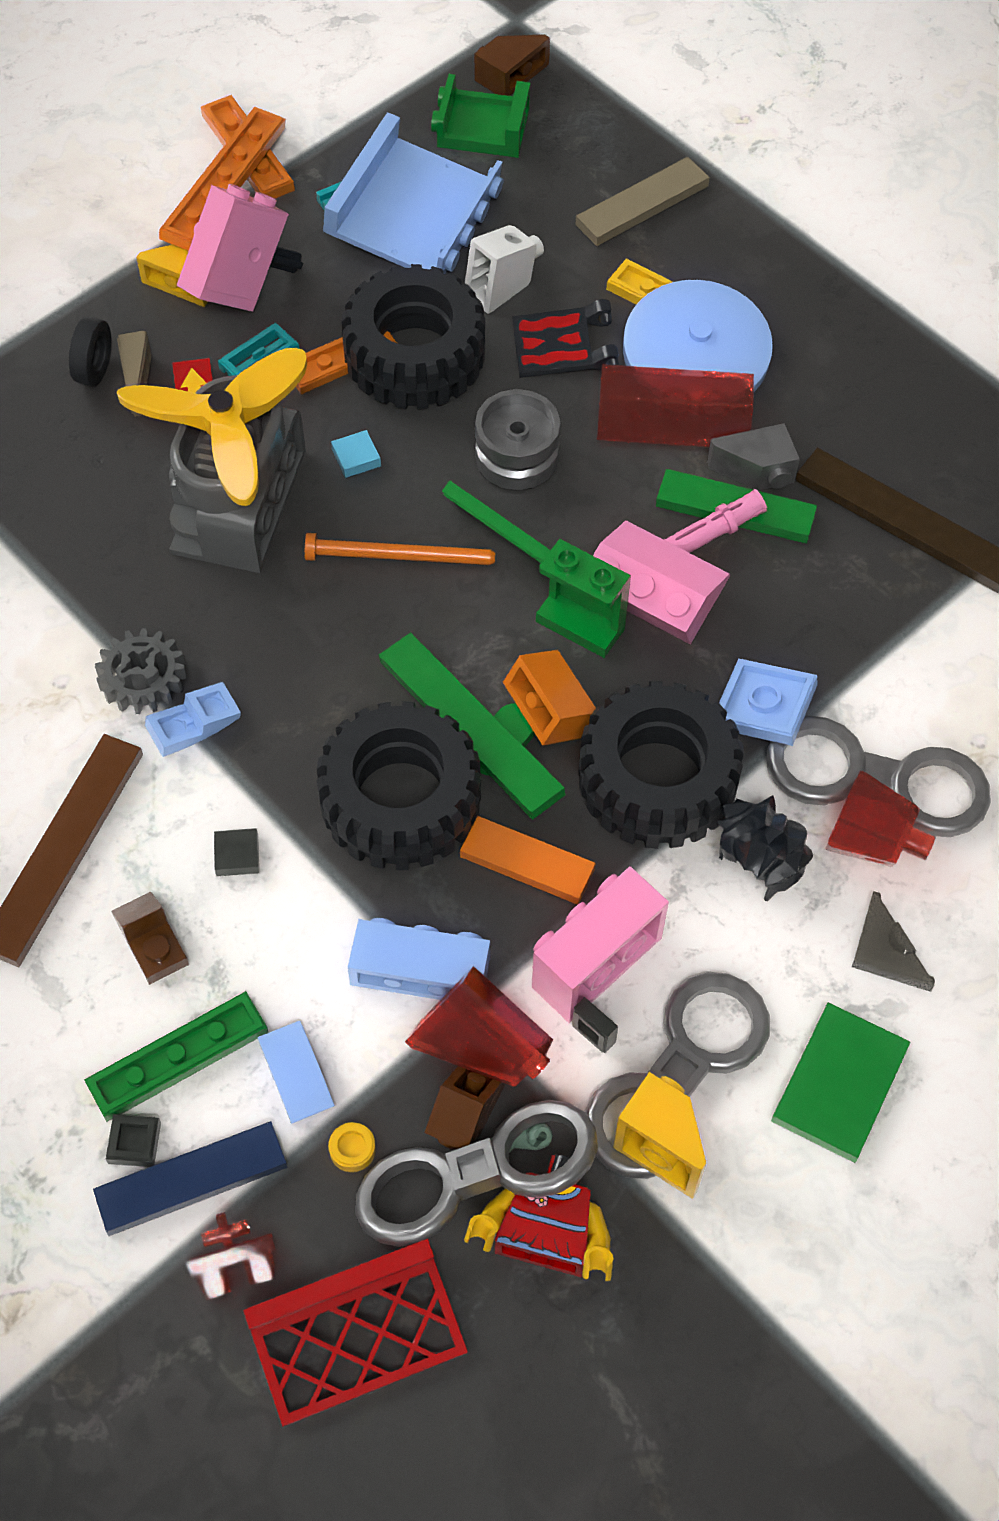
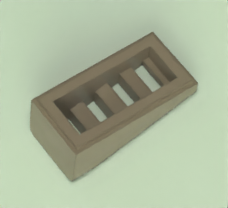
M138 331L118 335L117 342L126 386L147 385L152 357L147 332ZM131 410L134 417L142 415Z

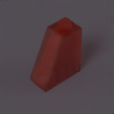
M473 966L415 1025L405 1043L412 1049L515 1087L526 1076L533 1080L544 1070L550 1062V1058L546 1054L554 1039Z

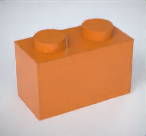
M558 650L519 655L503 681L506 689L542 745L581 739L584 727L589 725L590 715L596 707Z

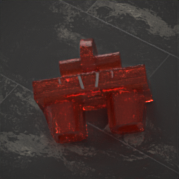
M224 1211L216 1214L217 1229L201 1233L204 1247L223 1242L224 1248L190 1258L187 1262L190 1277L197 1276L198 1283L206 1299H211L232 1291L225 1266L239 1261H244L250 1285L275 1278L272 1251L276 1250L272 1233L234 1244V1238L251 1233L248 1220H242L229 1225L226 1212Z

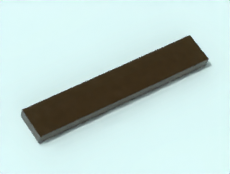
M818 447L797 472L796 481L999 593L998 546Z

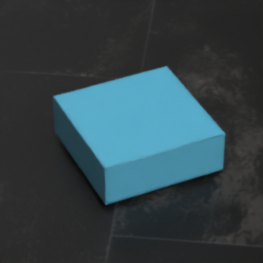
M367 430L331 441L332 451L345 478L381 466L380 456Z

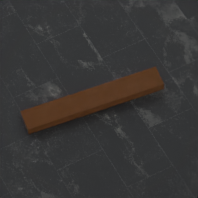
M103 734L0 907V960L16 967L21 966L142 758L143 752L141 747L107 734Z

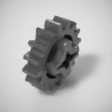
M142 628L137 637H133L129 630L125 631L126 640L122 642L116 638L110 639L113 649L111 651L101 649L99 653L102 662L95 663L98 675L96 680L99 689L104 692L106 701L109 704L117 701L118 708L122 712L129 705H133L136 714L141 713L143 706L149 705L150 709L156 712L158 701L162 700L170 705L172 703L170 692H182L183 688L180 680L187 679L186 663L182 650L178 651L174 639L165 642L163 632L158 631L153 637H149L146 628Z

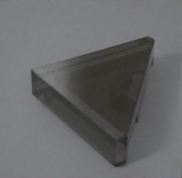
M873 891L851 967L931 992L935 984L934 977L927 973L915 954V947L899 922L894 921L882 902L881 894Z

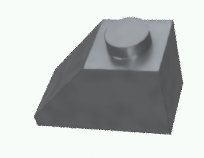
M785 423L711 439L707 463L711 470L759 491L768 488H782L794 483L800 459Z

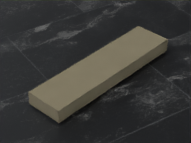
M686 157L576 215L575 225L598 246L708 187L710 177L689 157Z

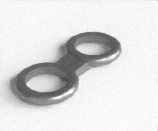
M806 716L796 738L806 735L824 736L837 743L843 749L848 759V771L838 782L827 786H811L799 781L789 772L784 761V751L788 745L770 741L767 747V768L773 782L787 796L802 803L813 805H828L839 802L850 794L894 804L898 814L912 828L930 836L953 837L971 831L984 820L991 804L990 784L982 768L967 755L951 748H923L911 752L900 761L864 752L859 739L843 724L826 717ZM931 765L945 766L957 771L967 780L970 786L972 805L962 815L952 818L934 817L925 813L913 802L908 792L910 776L920 768Z
M707 972L688 978L673 991L665 1007L664 1030L670 1044L648 1073L651 1072L659 1078L666 1076L673 1079L683 1087L685 1094L690 1097L708 1072L727 1074L747 1067L762 1054L770 1037V1014L762 996L748 982L728 973ZM708 992L725 993L736 998L747 1009L751 1018V1034L748 1041L737 1050L728 1053H710L697 1047L687 1037L682 1024L683 1012L687 1004L696 996ZM629 1072L609 1079L594 1092L585 1110L597 1130L598 1150L596 1157L607 1169L626 1178L649 1179L656 1175L613 1148L612 1144L607 1140L603 1129V1116L608 1106L618 1097L635 1093L648 1073Z
M546 1100L530 1103L511 1113L496 1129L492 1140L487 1138L445 1154L438 1150L422 1147L396 1151L378 1161L364 1176L356 1193V1217L363 1231L377 1242L401 1247L412 1245L427 1238L429 1239L440 1233L455 1217L462 1200L503 1186L515 1195L533 1198L558 1194L575 1185L591 1168L598 1150L596 1127L586 1112L571 1103ZM551 1121L564 1123L575 1130L578 1143L572 1157L562 1167L553 1172L534 1176L522 1174L510 1166L509 1151L514 1140L524 1130L533 1125ZM418 1168L431 1170L442 1177L443 1192L438 1203L427 1215L414 1222L404 1224L389 1223L377 1216L376 1200L381 1189L391 1178L404 1171Z

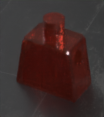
M860 770L824 849L893 867L897 863L902 851L926 860L936 837L913 827L920 811L917 805L868 773Z

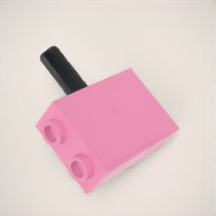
M229 184L227 189L212 185L200 220L194 226V237L177 286L198 299L253 312L269 267L295 273L297 269H302L303 262H301L302 255L299 252L277 246L289 214L275 206L276 199L263 193L256 192L254 197H250L248 190L233 184Z

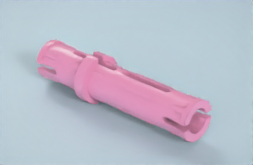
M754 489L728 505L723 503L715 507V512L664 540L691 553L725 533L732 534L738 531V526L766 512V503L758 490Z

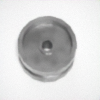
M521 389L502 391L486 399L477 411L475 421V459L478 469L489 482L501 488L513 490L534 488L548 480L556 470L559 458L561 421L557 408L546 397L533 391Z

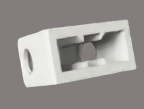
M511 225L471 239L465 284H468L474 290L476 297L481 301L487 314L493 312L528 286L531 281L534 260L544 252L541 240L535 235L528 237Z

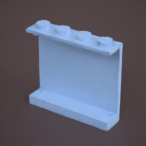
M387 112L326 204L323 232L397 265H401L404 268H411V264H421L424 269H431V266L441 268L444 274L447 270L452 272L459 260V250L462 246L468 247L471 242L476 222L482 223L489 209L490 199H497L504 183V179L500 177L502 162L497 160L494 167H490L487 176L398 138L400 117Z

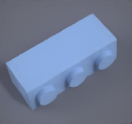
M373 918L370 921L358 919L348 963L350 985L481 1007L490 961V940L483 939L481 936L471 932H460L457 935L443 933L427 925H417L414 928L399 926L384 918Z

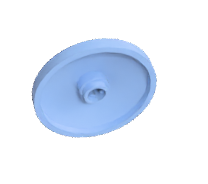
M682 280L653 290L634 307L625 326L623 356L627 370L634 382L655 401L683 412L712 413L740 404L758 389L767 374L770 364L772 336L768 323L761 311L740 292L712 281Z

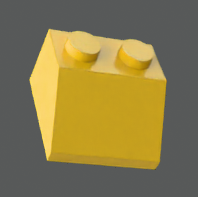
M649 1072L618 1117L613 1148L693 1199L698 1192L706 1166V1159L691 1099L685 1094L683 1087L673 1079L666 1076L659 1078Z

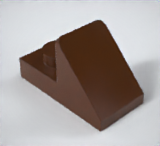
M152 892L111 911L149 985L189 965L186 955L168 924L161 904Z

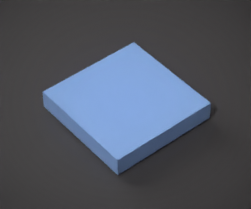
M738 658L719 702L727 711L725 721L733 720L739 730V734L793 746L818 685L817 675Z

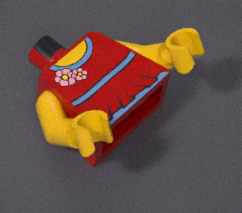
M552 1155L547 1173L562 1167L570 1157ZM531 1172L526 1173V1174H528V1175H534V1176L539 1175V1174H535V1173H531ZM575 1184L558 1194L539 1198L515 1195L505 1188L486 1205L480 1215H475L470 1219L464 1242L469 1243L470 1238L480 1237L485 1240L483 1247L485 1252L491 1250L495 1239V1254L583 1277L584 1279H588L589 1271L591 1270L603 1271L606 1274L605 1281H610L612 1277L614 1258L610 1252L611 1238L601 1208L590 1201L591 1190L587 1187Z

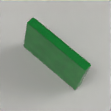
M828 1002L774 1112L771 1122L856 1163L911 1042Z

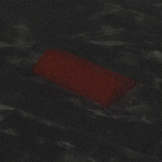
M602 364L597 440L710 447V442L713 438L750 431L754 402V374Z

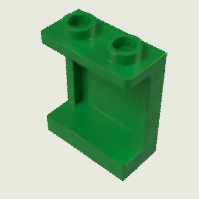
M449 74L446 86H440L438 107L440 109L439 111H433L431 131L437 132V147L519 158L530 111L531 83L517 81L514 95L506 96L459 90L456 88V74Z
M559 539L539 566V572L550 579L549 596L536 612V622L605 658L625 630L631 575Z

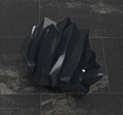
M774 795L758 804L736 798L734 803L722 805L721 812L725 819L717 821L724 829L720 839L719 859L723 860L725 858L735 863L738 861L744 870L752 871L756 879L764 880L765 887H767L764 900L767 902L777 892L786 891L796 884L804 875L807 864L813 858L812 850L805 844L807 839L806 828L796 821L788 820L787 816L783 813H776Z

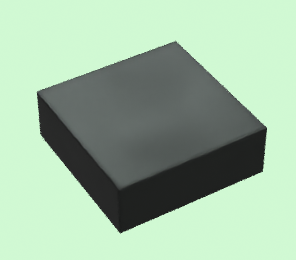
M257 828L214 831V870L216 877L259 873Z
M584 997L574 1007L572 1027L597 1049L606 1053L616 1043L618 1025Z
M113 1114L105 1158L107 1163L141 1167L154 1166L161 1127L160 1119L157 1117Z

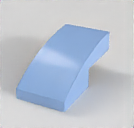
M220 682L186 693L184 704L147 715L145 727L162 757L190 747L219 732L239 719L241 712L224 683Z
M301 1021L257 1037L291 1124L335 1106Z

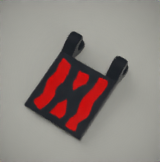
M600 299L581 308L512 316L519 377L586 369H597L604 372L616 371L619 368L617 346L609 344L591 352L587 325L588 323L603 327L609 326L612 323L610 301Z

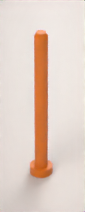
M306 533L305 560L316 561V555L478 565H491L495 563V552L491 549L317 539V533Z

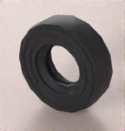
M84 317L77 324L69 350V370L73 381L88 386H96L101 382L109 365L112 337L108 322L95 317Z

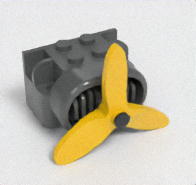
M298 348L279 350L257 361L238 376H226L208 382L197 390L196 393L148 385L126 386L117 390L119 402L125 408L151 418L180 423L170 449L171 467L169 480L171 482L170 487L174 505L169 520L172 530L175 532L169 548L170 554L256 573L261 572L306 452L300 411L284 408L280 402L297 386L305 375L307 359L304 350Z

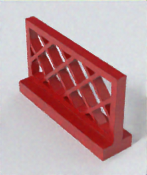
M428 1238L243 1310L282 1427L468 1353L434 1261V1255ZM428 1273L435 1292L427 1310L401 1299L408 1280ZM401 1283L396 1296L384 1291ZM374 1293L393 1302L382 1328L355 1317L362 1299ZM437 1300L444 1318L432 1313ZM355 1301L350 1314L338 1309ZM397 1305L424 1316L413 1343L386 1331ZM328 1311L347 1319L335 1347L309 1335L317 1316ZM309 1319L304 1332L291 1327ZM429 1319L448 1327L455 1347L435 1354L417 1346ZM352 1322L378 1334L367 1361L340 1349ZM285 1330L301 1338L289 1365L270 1357L264 1340L265 1336ZM383 1337L410 1349L402 1368L393 1372H388L372 1364ZM306 1340L332 1352L320 1380L294 1368ZM414 1352L428 1357L409 1365ZM337 1355L364 1367L356 1386L345 1391L325 1383ZM273 1365L286 1370L280 1385ZM368 1370L382 1375L363 1383ZM291 1373L318 1385L308 1406L290 1413L288 1412L282 1392ZM322 1388L335 1393V1395L317 1402Z

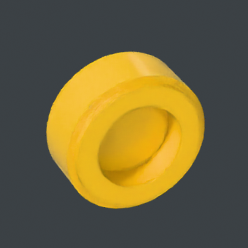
M350 1122L339 1126L334 1130L329 1139L328 1147L331 1160L343 1171H361L368 1167L374 1159L376 1152L374 1136L366 1126L360 1123Z

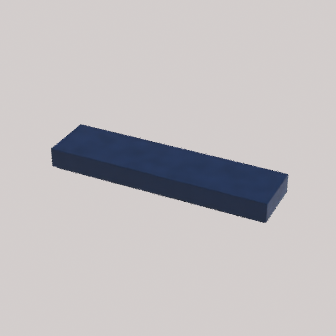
M270 1121L93 1188V1192L105 1231L108 1236H112L288 1167L274 1127Z

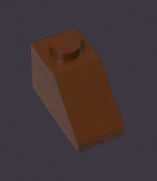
M545 34L495 37L488 44L480 47L474 54L475 81L495 94L512 95L517 81L528 82L549 65L550 37Z
M470 1052L441 1085L424 1133L437 1138L440 1144L451 1149H459L473 1144L482 1133L510 1076L511 1070Z

